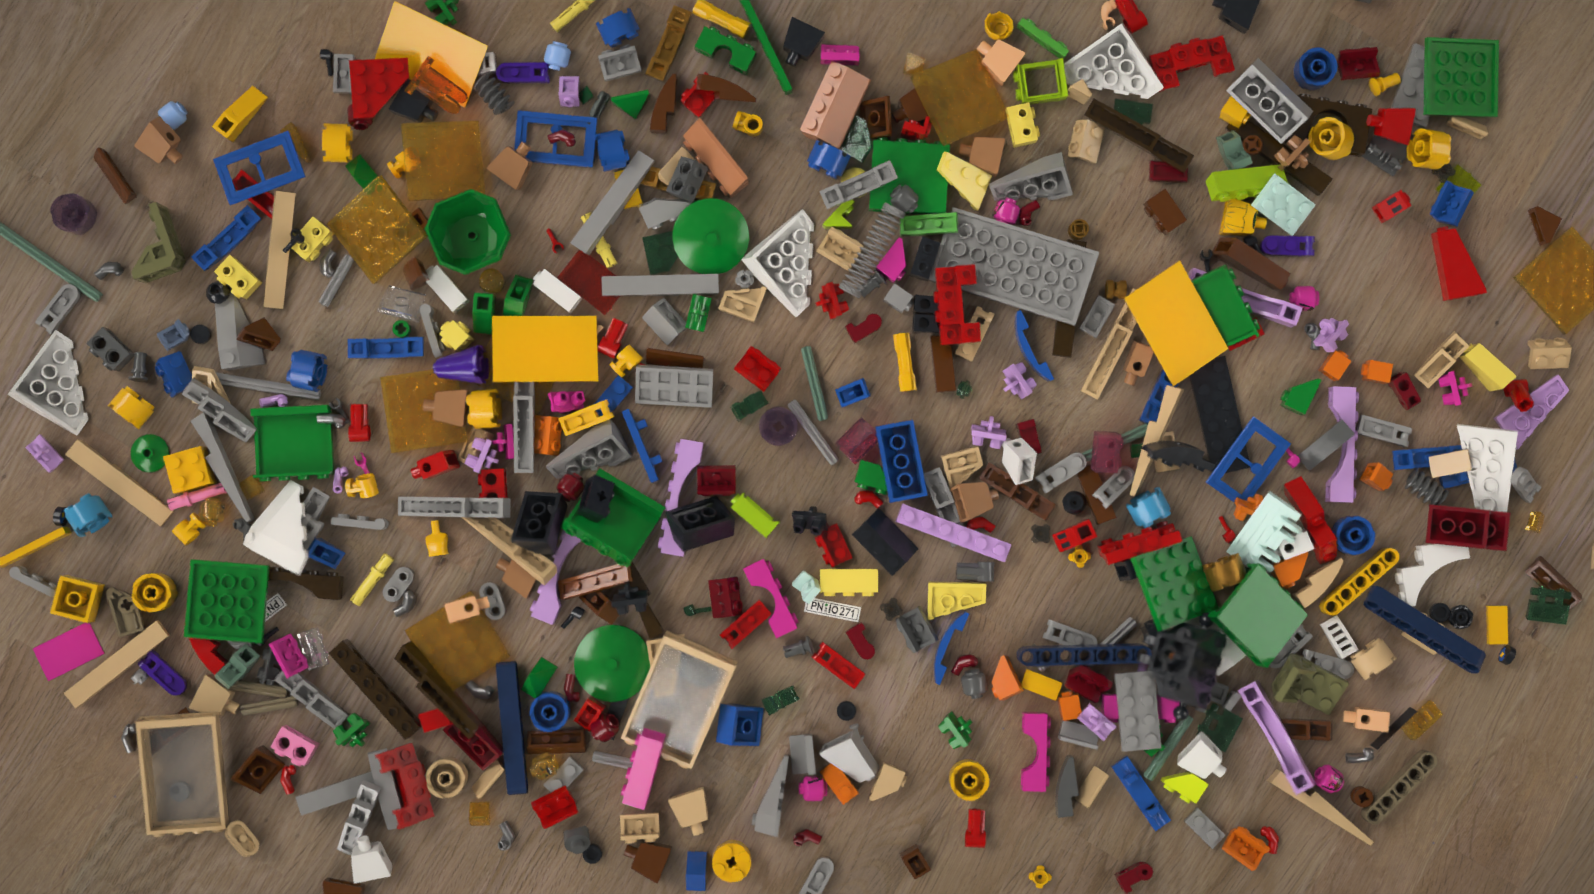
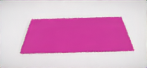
M83 623L33 648L48 681L104 654L90 623Z

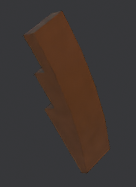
M990 462L979 477L980 480L1044 521L1048 520L1057 506L1023 483L1015 485L1008 473Z

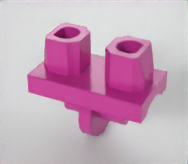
M1455 371L1448 372V374L1438 379L1440 387L1451 385L1452 393L1442 395L1444 405H1461L1459 389L1462 390L1463 396L1469 395L1467 388L1473 387L1472 383L1466 384L1465 377L1459 378L1460 385L1458 386Z
M583 391L548 393L551 401V412L566 413L584 408L585 397Z
M512 424L504 425V440L503 432L497 433V440H492V445L498 444V452L504 451L503 444H505L506 459H514V426Z

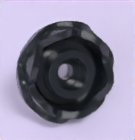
M219 281L212 282L207 287L206 297L213 304H221L229 298L230 288L228 285L224 286Z
M1078 491L1068 492L1062 500L1064 510L1073 515L1080 514L1086 507L1085 496Z
M1465 605L1455 606L1450 610L1449 622L1457 629L1467 628L1471 625L1473 613Z

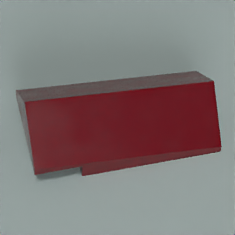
M1429 504L1426 543L1507 551L1510 512Z
M454 691L481 725L471 739H468L454 724L446 726L443 731L482 770H485L503 754V747L459 694Z

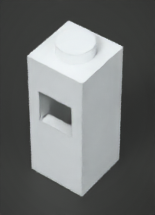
M438 265L435 267L431 266L426 270L430 279L426 282L453 313L456 314L470 302Z
M546 269L539 271L533 278L534 286L570 314L582 300L578 294Z

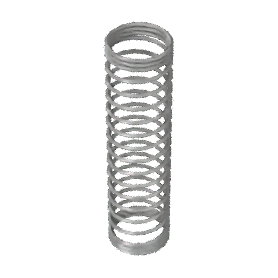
M886 202L883 204L882 208L884 209H881V211L887 216L878 214V217L885 222L876 219L875 222L881 227L872 225L879 233L869 231L877 239L866 236L875 245L864 241L863 244L871 250L860 247L869 256L857 252V255L867 262L854 258L856 262L865 268L851 263L861 273L848 269L849 272L859 279L845 274L848 279L857 285L842 280L839 284L840 286H838L857 298H860L862 293L853 286L863 290L865 288L855 280L868 284L866 280L857 274L871 279L868 274L859 268L870 273H874V271L863 263L877 268L874 263L865 257L880 262V260L868 252L883 257L881 253L872 247L886 251L874 241L889 246L888 243L878 236L890 241L892 240L880 230L895 235L894 232L882 224L896 230L898 228L886 219L901 224L900 221L888 213L902 219L906 215Z

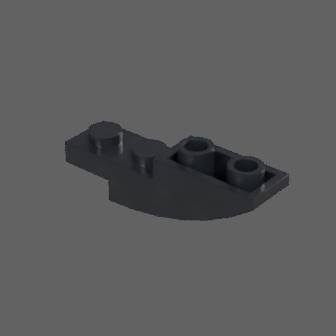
M1158 441L1143 445L1141 448L1148 452V457L1156 461L1158 458H1161V462L1170 467L1173 464L1181 467L1182 463L1190 466L1192 463L1194 468L1202 472L1205 469L1212 472L1215 464L1202 458L1205 453L1204 451L1187 443Z

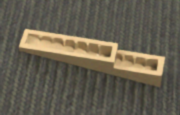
M275 191L263 304V307L283 309L289 251L284 253L283 249L291 241L290 233L292 231L296 193Z
M1131 288L1129 294L1134 292L1136 289ZM1126 301L1080 390L1097 400L1137 323Z
M1166 385L1157 422L1149 421L1143 445L1162 441L1184 389ZM1141 449L1130 491L1131 496H1138L1153 462V459L1147 456L1148 452Z
M77 439L65 454L162 527L174 511H171L167 505L83 440Z
M461 517L544 586L557 574L556 565L542 554H535L512 543L513 530L497 518Z
M159 620L155 621L64 693L75 708L83 706L109 683L115 681L164 641L170 634Z
M1278 769L1266 780L1371 846L1374 843L1311 788L1307 793L1303 791L1296 795L1286 775Z

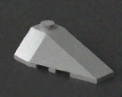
M1062 152L1042 157L989 184L994 201L1005 200L1006 197L1013 200H1018L1019 198H1030V200L1048 198V200H1056L1073 195Z
M229 293V298L221 304L215 303L221 369L230 371L265 365L263 348L236 340L241 330L250 323L237 297Z
M609 419L589 430L549 462L546 468L556 479H559L565 474H579L580 471L590 468L593 471L598 470V467L603 465L615 466L631 458L632 454L620 430Z
M787 754L784 755L758 807L757 814L753 813L752 825H755V831L778 837L789 757Z

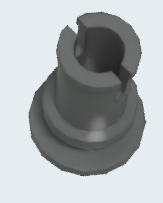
M874 269L875 274L873 276L870 275L871 279L867 280L868 284H862L865 289L857 288L864 298L876 287L879 288L882 282L885 285L887 284L884 276L876 269Z
M134 352L133 369H131L133 376H129V380L135 382L148 381V378L145 377V374H147V370H145L146 353Z
M806 636L805 641L799 640L798 643L783 646L784 655L786 658L798 654L805 655L806 652H810L812 655L813 644L809 636Z

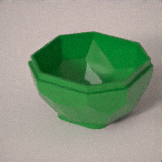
M473 189L435 203L425 227L439 265L464 275L500 261L511 237L497 199ZM471 233L476 234V237L474 239L469 238V235Z

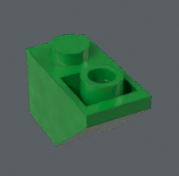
M474 293L472 309L473 333L492 334V316H495L496 296L494 294Z
M860 460L854 480L855 483H858L857 487L866 490L869 487L876 488V493L887 495L885 476L880 465Z

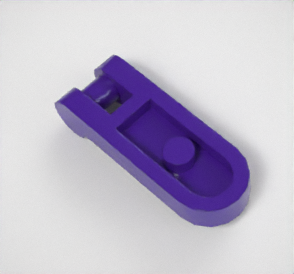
M546 62L502 63L496 69V76L503 83L546 84L550 83V76H548L550 68ZM535 70H540V76H535Z
M1271 235L1261 241L1260 249L1264 254L1273 256H1315V250H1313L1315 237ZM1300 243H1305V250H1300Z
M151 650L147 653L145 659H141L138 662L139 667L169 694L177 696L186 691V680L164 661L155 650ZM152 661L156 663L153 668L150 666Z

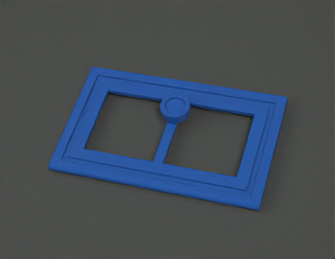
M518 110L514 149H517L521 142L526 143L528 122L553 124L551 127L552 133L563 130L561 125L585 127L584 156L556 154L557 142L553 143L552 153L529 151L526 157L532 162L593 168L598 118Z
M289 131L213 159L230 206L306 177ZM283 145L292 171L266 180L260 165L261 156L259 153ZM249 157V161L256 165L262 182L236 192L227 165Z
M1253 416L1206 480V483L1233 502L1237 497L1247 501L1249 496H1254L1291 443ZM1255 431L1276 446L1263 465L1251 463L1239 454ZM1236 457L1249 465L1251 472L1256 474L1242 494L1220 480Z

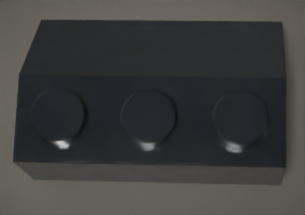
M525 491L511 542L535 554L554 555L568 506L561 493Z
M717 496L666 511L673 539L683 552L734 536L735 517Z
M879 508L851 534L891 576L919 549Z

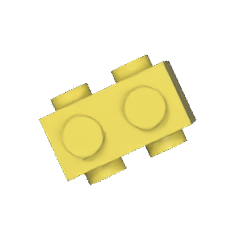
M1030 103L1007 107L1005 114L1013 148L1036 143L1037 137H1040L1038 126L1034 125L1033 119L1036 118L1035 110L1033 107H1030Z
M313 216L300 230L304 236V242L296 243L291 249L308 262L314 261L320 255L319 251L323 246H328L331 243L334 233Z
M229 255L214 271L218 275L217 280L224 286L228 284L232 288L231 293L238 299L241 297L248 299L262 284L253 273L232 255Z
M454 320L451 322L447 321L440 328L442 331L439 334L443 337L441 341L448 348H454L458 352L465 350L475 340L469 334L471 330L461 321L458 323Z

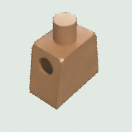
M160 116L148 123L134 145L157 163L170 159L174 164H177L183 158V155L176 150L181 142L180 137Z
M974 137L972 146L960 144L958 155L969 157L968 163L996 177L999 171L1005 139Z
M521 142L517 149L507 146L486 169L515 190H520L533 164L526 157L531 147L524 142Z
M1133 340L1123 367L1127 371L1124 379L1125 383L1135 386L1138 376L1144 377L1154 354L1151 346ZM1135 362H1139L1138 368H1133Z
M469 391L435 392V400L424 399L423 411L433 412L434 420L466 427L468 412L466 395L469 394Z
M985 482L963 483L950 488L961 523L993 509L992 501L999 499L998 491L996 489L989 490Z
M500 558L496 568L505 572L502 581L523 597L529 598L538 580L514 560L509 562Z

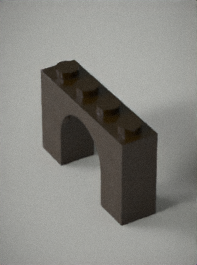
M1309 94L1297 95L1313 110V113L1285 140V144L1293 135H1296L1302 141L1306 138L1308 139L1315 116L1321 113H1330L1337 116L1341 122L1352 129L1354 143L1349 155L1361 157L1365 154L1370 127L1367 126L1366 121L1368 115L1372 114L1373 109L1367 108L1365 104H1355L1354 106L1349 105L1347 101L1343 100L1332 102L1326 97L1315 99L1311 98Z

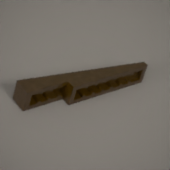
M1095 98L1084 114L1087 118L1183 174L1194 158L1193 154Z
M1249 120L1246 125L1242 123L1239 129L1230 123L1225 128L1229 132L1234 130L1241 137L1242 142H1244L1247 136H1258L1263 142V148L1259 155L1273 165L1281 164L1274 155L1282 147L1289 153L1292 152L1287 146L1281 144ZM1292 161L1288 167L1284 168L1285 174L1288 173L1317 196L1321 195L1333 180V178L1310 162H1308L1305 168L1298 167L1294 169L1292 165L1295 162Z
M1067 240L1069 243L1086 248L1087 242ZM1056 320L1052 356L1072 357L1076 326Z
M632 561L630 564L631 587H638V591L647 590V585ZM647 602L646 611L639 613L649 639H652L664 632V629Z
M412 641L403 644L394 659L418 682L416 688L468 739H471L481 724Z

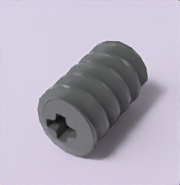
M487 72L478 79L473 89L476 92L479 91L478 95L484 97L483 101L489 103L488 107L493 109L495 115H499L510 109L515 101L508 102L511 96H503L506 90L502 89L499 91L498 89L501 84L494 85L493 83L496 78L489 79L488 77L491 72Z
M1416 468L1409 475L1404 487L1405 489L1412 487L1411 494L1418 491L1417 498L1419 499L1424 496L1423 503L1430 500V505H1440L1449 494L1448 490L1443 491V486H1437L1436 481H1431L1430 476L1425 477L1423 471L1419 472V468Z

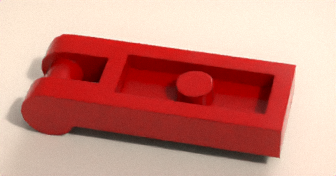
M759 599L720 633L719 636L722 639L725 638L729 643L728 646L733 649L772 613ZM733 630L739 634L736 638L731 635Z
M822 642L819 645L820 649L817 653L814 652L811 657L855 689L866 673ZM826 652L831 655L827 661L823 659Z

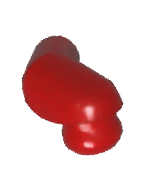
M860 491L854 497V501L859 505L863 502H871L878 509L883 504V501L873 491Z
M982 516L974 517L968 520L966 527L969 529L983 528L989 533L996 527Z
M286 765L282 769L280 782L286 795L295 792L290 780L291 775L296 774L294 765Z
M1263 826L1260 834L1269 841L1268 847L1270 850L1268 853L1276 854L1279 836L1272 827Z

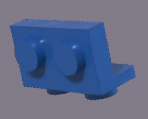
M1445 181L1436 202L1431 208L1430 215L1440 223L1457 227L1474 192L1471 189L1455 186L1450 181Z
M181 351L159 358L155 364L156 373L159 377H162L164 390L167 394H170L171 398L183 392L192 380V374Z

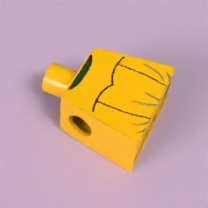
M1230 199L1225 201L1219 235L1250 236L1254 233L1255 228L1265 229L1267 218L1258 217V210L1252 207L1251 204L1242 200Z

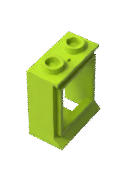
M1063 58L1022 65L1018 64L1015 71H1013V80L1018 85V89L1015 90L1016 100L1020 101V104L1029 102L1032 105L1066 100L1068 97ZM1054 67L1058 93L1028 97L1025 71Z
M738 493L731 501L733 504L731 508L766 538L780 521H772L774 518L748 496L745 498V493L742 495Z

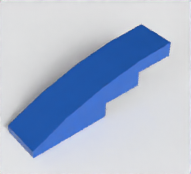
M1163 368L1139 418V421L1148 424L1152 420L1157 422L1166 385L1173 386Z

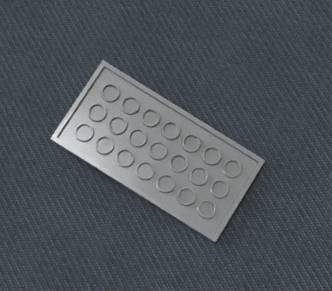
M952 207L951 213L957 212L958 233L943 234L929 277L930 281L936 282L935 268L975 264L977 284L961 286L962 291L1076 326L1100 252Z

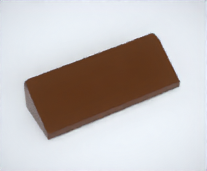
M98 147L94 154V160L124 204H128L137 198V195L107 151Z
M653 348L646 350L647 364L688 368H703L705 358L700 355Z
M1539 556L1525 571L1566 612L1582 601V594L1542 556Z
M585 729L556 730L552 732L528 731V754L585 753Z

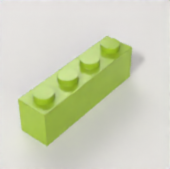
M1279 165L1212 172L1205 182L1211 201L1225 202L1230 199L1256 198L1273 174L1278 175L1287 183L1288 181L1284 170L1281 171L1278 168Z

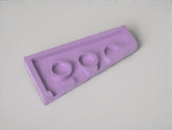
M1559 374L1555 375L1529 393L1534 403L1533 407L1528 409V411L1520 412L1513 404L1494 417V420L1501 429L1518 431L1515 450L1521 447L1525 439L1534 432L1533 430L1539 423H1542L1546 415L1569 392V389Z

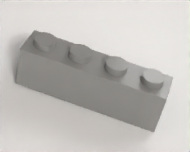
M1259 58L1226 90L1281 144L1313 113V110Z

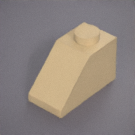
M883 761L869 795V800H877L898 791L900 786L903 787L907 779L905 770Z

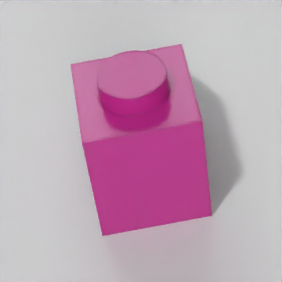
M900 237L876 268L892 283L896 279L900 281L906 273L904 271L906 263L903 241Z

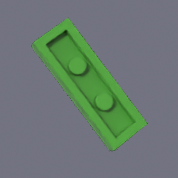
M1022 17L1016 27L1018 30L1059 59L1066 57L1069 50L1066 49L1067 46L1063 42L1055 41L1051 38L1052 36L1046 30L1041 31L1035 27L1036 24L1032 20Z
M957 212L905 216L904 219L900 218V235L902 237L958 233Z

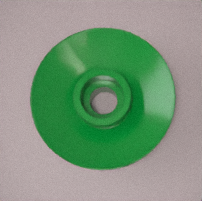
M153 434L139 437L131 448L133 464L144 472H156L165 466L163 456L169 455V447L165 440ZM146 450L151 452L149 457L145 455Z

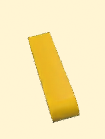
M1382 548L1321 600L1319 604L1321 612L1331 616L1339 614L1397 564L1400 558L1398 551L1393 548ZM1388 551L1392 555L1389 562L1385 560V554ZM1373 564L1377 566L1375 574H1372L1370 571V567ZM1359 576L1363 579L1360 587L1356 585V579ZM1344 589L1348 591L1346 599L1341 597V592ZM1331 601L1334 604V609L1329 612L1326 606Z

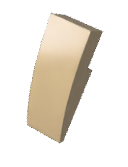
M1454 331L1432 353L1414 376L1429 388L1456 362V359L1470 345Z
M1335 558L1305 577L1308 585L1292 594L1303 608H1306L1318 599L1330 586L1342 566V558Z

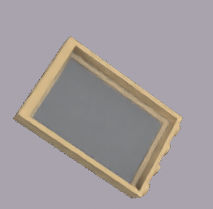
M666 631L621 739L625 743L634 746L637 734H641L644 728L664 733L666 738L660 758L666 761L672 760L682 768L692 769L738 661Z
M219 711L139 717L136 721L147 835L161 837L168 833L182 835L185 832L200 834L209 830L215 833L224 831L229 824Z

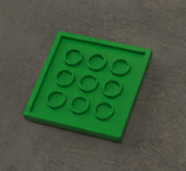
M1425 38L1423 115L1498 117L1499 40Z
M1192 536L1182 539L1183 542L1131 558L1158 632L1199 617L1204 612L1219 609L1204 573Z
M191 559L184 637L263 643L270 565Z

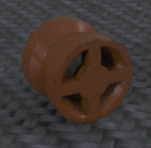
M1250 135L1244 139L1243 148L1248 154L1256 155L1262 151L1263 142L1258 136Z
M1357 786L1350 792L1351 801L1360 807H1368L1373 802V794L1367 788Z

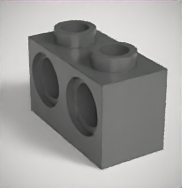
M681 156L666 192L678 199L693 203L708 167L694 159Z
M102 327L86 343L90 347L89 351L95 357H100L104 361L102 364L110 371H120L134 357V353L113 332L105 327ZM105 339L106 346L101 349L100 341ZM118 352L120 358L117 362H114L113 356Z

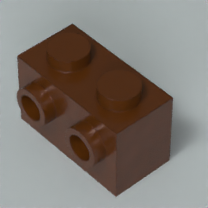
M1166 189L1143 204L1145 206V213L1154 219L1156 229L1160 233L1163 232L1164 235L1187 221Z

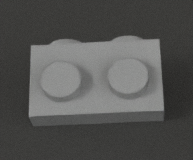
M624 45L620 47V50H606L601 52L602 55L598 56L605 82L642 72L635 46Z

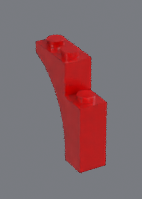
M1301 476L1285 483L1284 494L1295 508L1294 510L1302 514L1300 520L1313 544L1319 564L1331 562L1337 557V538L1325 521L1323 508Z

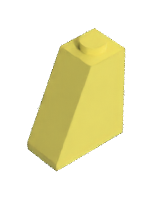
M1480 343L1469 344L1470 346L1459 356L1488 391L1503 389L1517 377Z

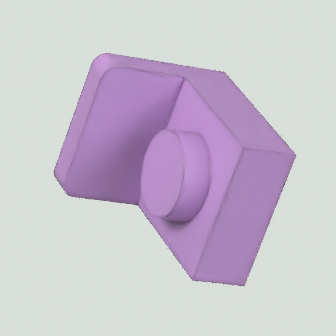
M560 76V106H579V76Z

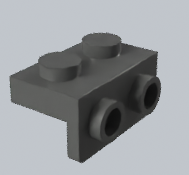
M921 606L906 612L896 619L897 628L904 635L906 645L913 653L939 640Z

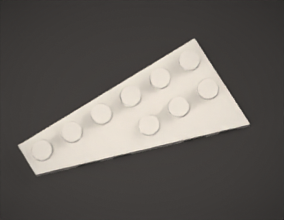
M1457 424L1462 449H1468L1472 464V470L1467 471L1476 509L1507 512L1518 431Z

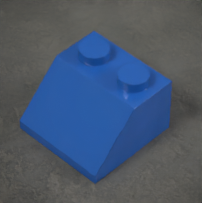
M720 704L716 742L731 746H759L764 708L739 704Z

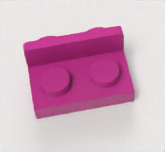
M821 45V64L830 65L831 61L842 65L859 66V46Z
M291 633L269 644L286 678L309 668L306 657L301 653L298 642Z

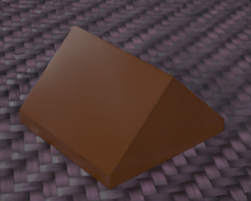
M890 96L862 101L859 106L861 140H877L879 137L891 139Z
M262 745L252 752L231 779L261 794L284 767L285 763Z

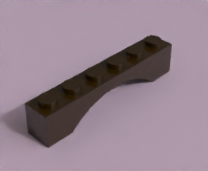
M270 567L269 580L294 582L311 591L319 599H342L344 576H338V572H327L326 575H321L317 570H307V573L297 575L290 570L288 572L281 571V567Z

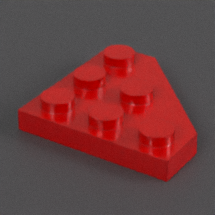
M408 58L349 60L353 119H372L389 102L398 89L409 79Z

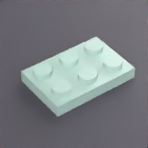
M1273 174L1251 204L1252 207L1292 236L1316 205L1276 174Z

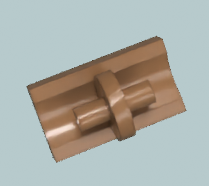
M1293 135L1286 142V145L1293 151L1289 153L1282 147L1274 155L1281 163L1278 168L1282 171L1292 161L1295 162L1292 165L1294 169L1298 167L1305 168L1308 165L1306 158L1309 155L1307 152L1300 153L1310 141L1307 138L1302 141L1299 137Z

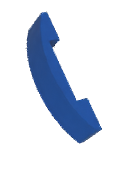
M248 205L208 245L204 244L191 256L204 271L228 255L260 222L261 218Z
M1019 310L1015 313V333L1019 348L1031 368L1040 377L1049 382L1054 377L1046 362L1038 364L1023 333L1024 330L1029 328L1022 311Z
M424 337L348 339V358L377 359L424 356Z
M1461 445L1392 451L1394 470L1430 467L1429 456L1463 449Z
M965 611L950 623L936 649L933 670L934 680L938 685H940L947 669L945 665L940 663L954 630L963 631L969 613Z

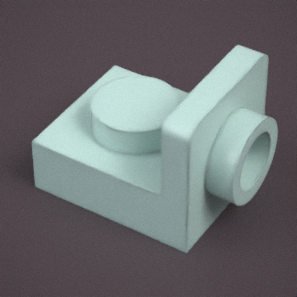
M802 571L792 582L793 587L801 591L802 599L807 604H810L821 591L818 579L806 571Z

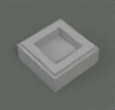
M1233 690L1230 691L1224 705L1221 706L1231 711L1241 695Z

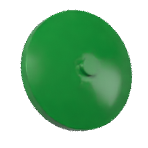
M703 198L690 203L680 212L674 223L672 240L676 254L689 269L700 274H722L734 268L744 257L749 244V229L744 216L734 205L718 198Z
M615 624L604 625L588 633L580 642L574 658L575 674L580 685L588 694L602 701L618 702L634 696L642 689L650 670L648 649L644 639L634 630Z

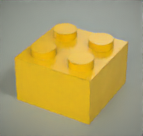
M198 446L163 456L173 494H181L186 491L217 484L214 471L205 459L209 455L207 447Z
M61 575L50 613L85 623L95 622L105 584L70 575Z

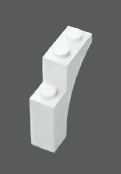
M1432 543L1416 546L1414 555L1419 565L1396 568L1395 581L1399 584L1400 588L1398 598L1410 606H1416L1418 594L1425 581L1442 566L1457 560L1470 558L1469 548Z

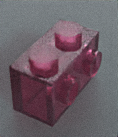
M861 417L834 445L856 465L878 443L876 430Z
M1094 431L1091 469L1094 472L1118 473V468L1122 464L1120 449L1123 448V438L1118 432Z

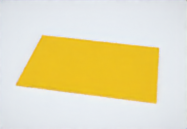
M394 1L375 59L408 58L409 79L412 82L466 108L488 45Z
M1181 261L1176 262L1124 298L1173 386L1228 349Z
M492 316L493 382L598 381L596 316Z

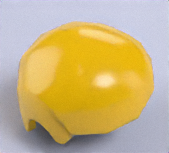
M1001 11L994 14L989 13L984 21L985 32L993 40L1008 38L1014 29L1013 20L1009 15Z

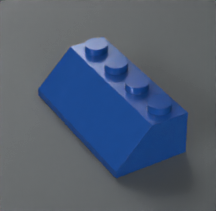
M913 420L875 427L889 502L928 496Z

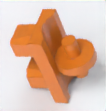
M1256 494L1253 498L1249 496L1247 501L1237 497L1234 501L1237 506L1234 511L1235 518L1244 521L1248 514L1253 515L1263 501V496L1260 494Z

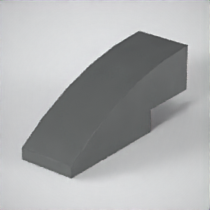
M1341 419L1302 451L1298 457L1310 471L1355 435V433Z
M1072 755L1066 756L1058 776L1055 795V809L1058 818L1074 816L1071 797L1079 796Z

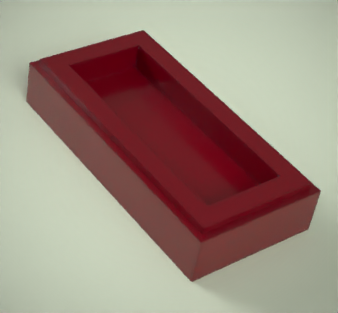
M1150 161L1148 181L1187 183L1188 168L1183 174L1164 162Z

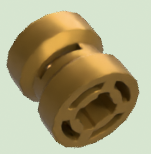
M1083 219L1074 220L1068 227V235L1073 240H1081L1089 232V225Z
M1106 280V299H1112L1113 297L1124 299L1126 297V280H1119L1118 282Z

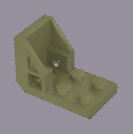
M157 202L149 204L150 210L148 212L151 220L155 221L157 227L155 233L161 241L146 246L131 271L134 280L145 284L182 271L186 263L168 208Z
M1291 653L1271 684L1274 699L1280 702L1297 703L1299 699L1330 715L1349 682L1313 662Z

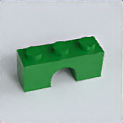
M704 26L694 46L695 51L713 59L718 50H729L732 54L729 68L744 75H747L756 57V51H754L755 48L747 43L742 45L737 42L735 37L731 35L724 36L720 34L718 29L712 26L710 28Z

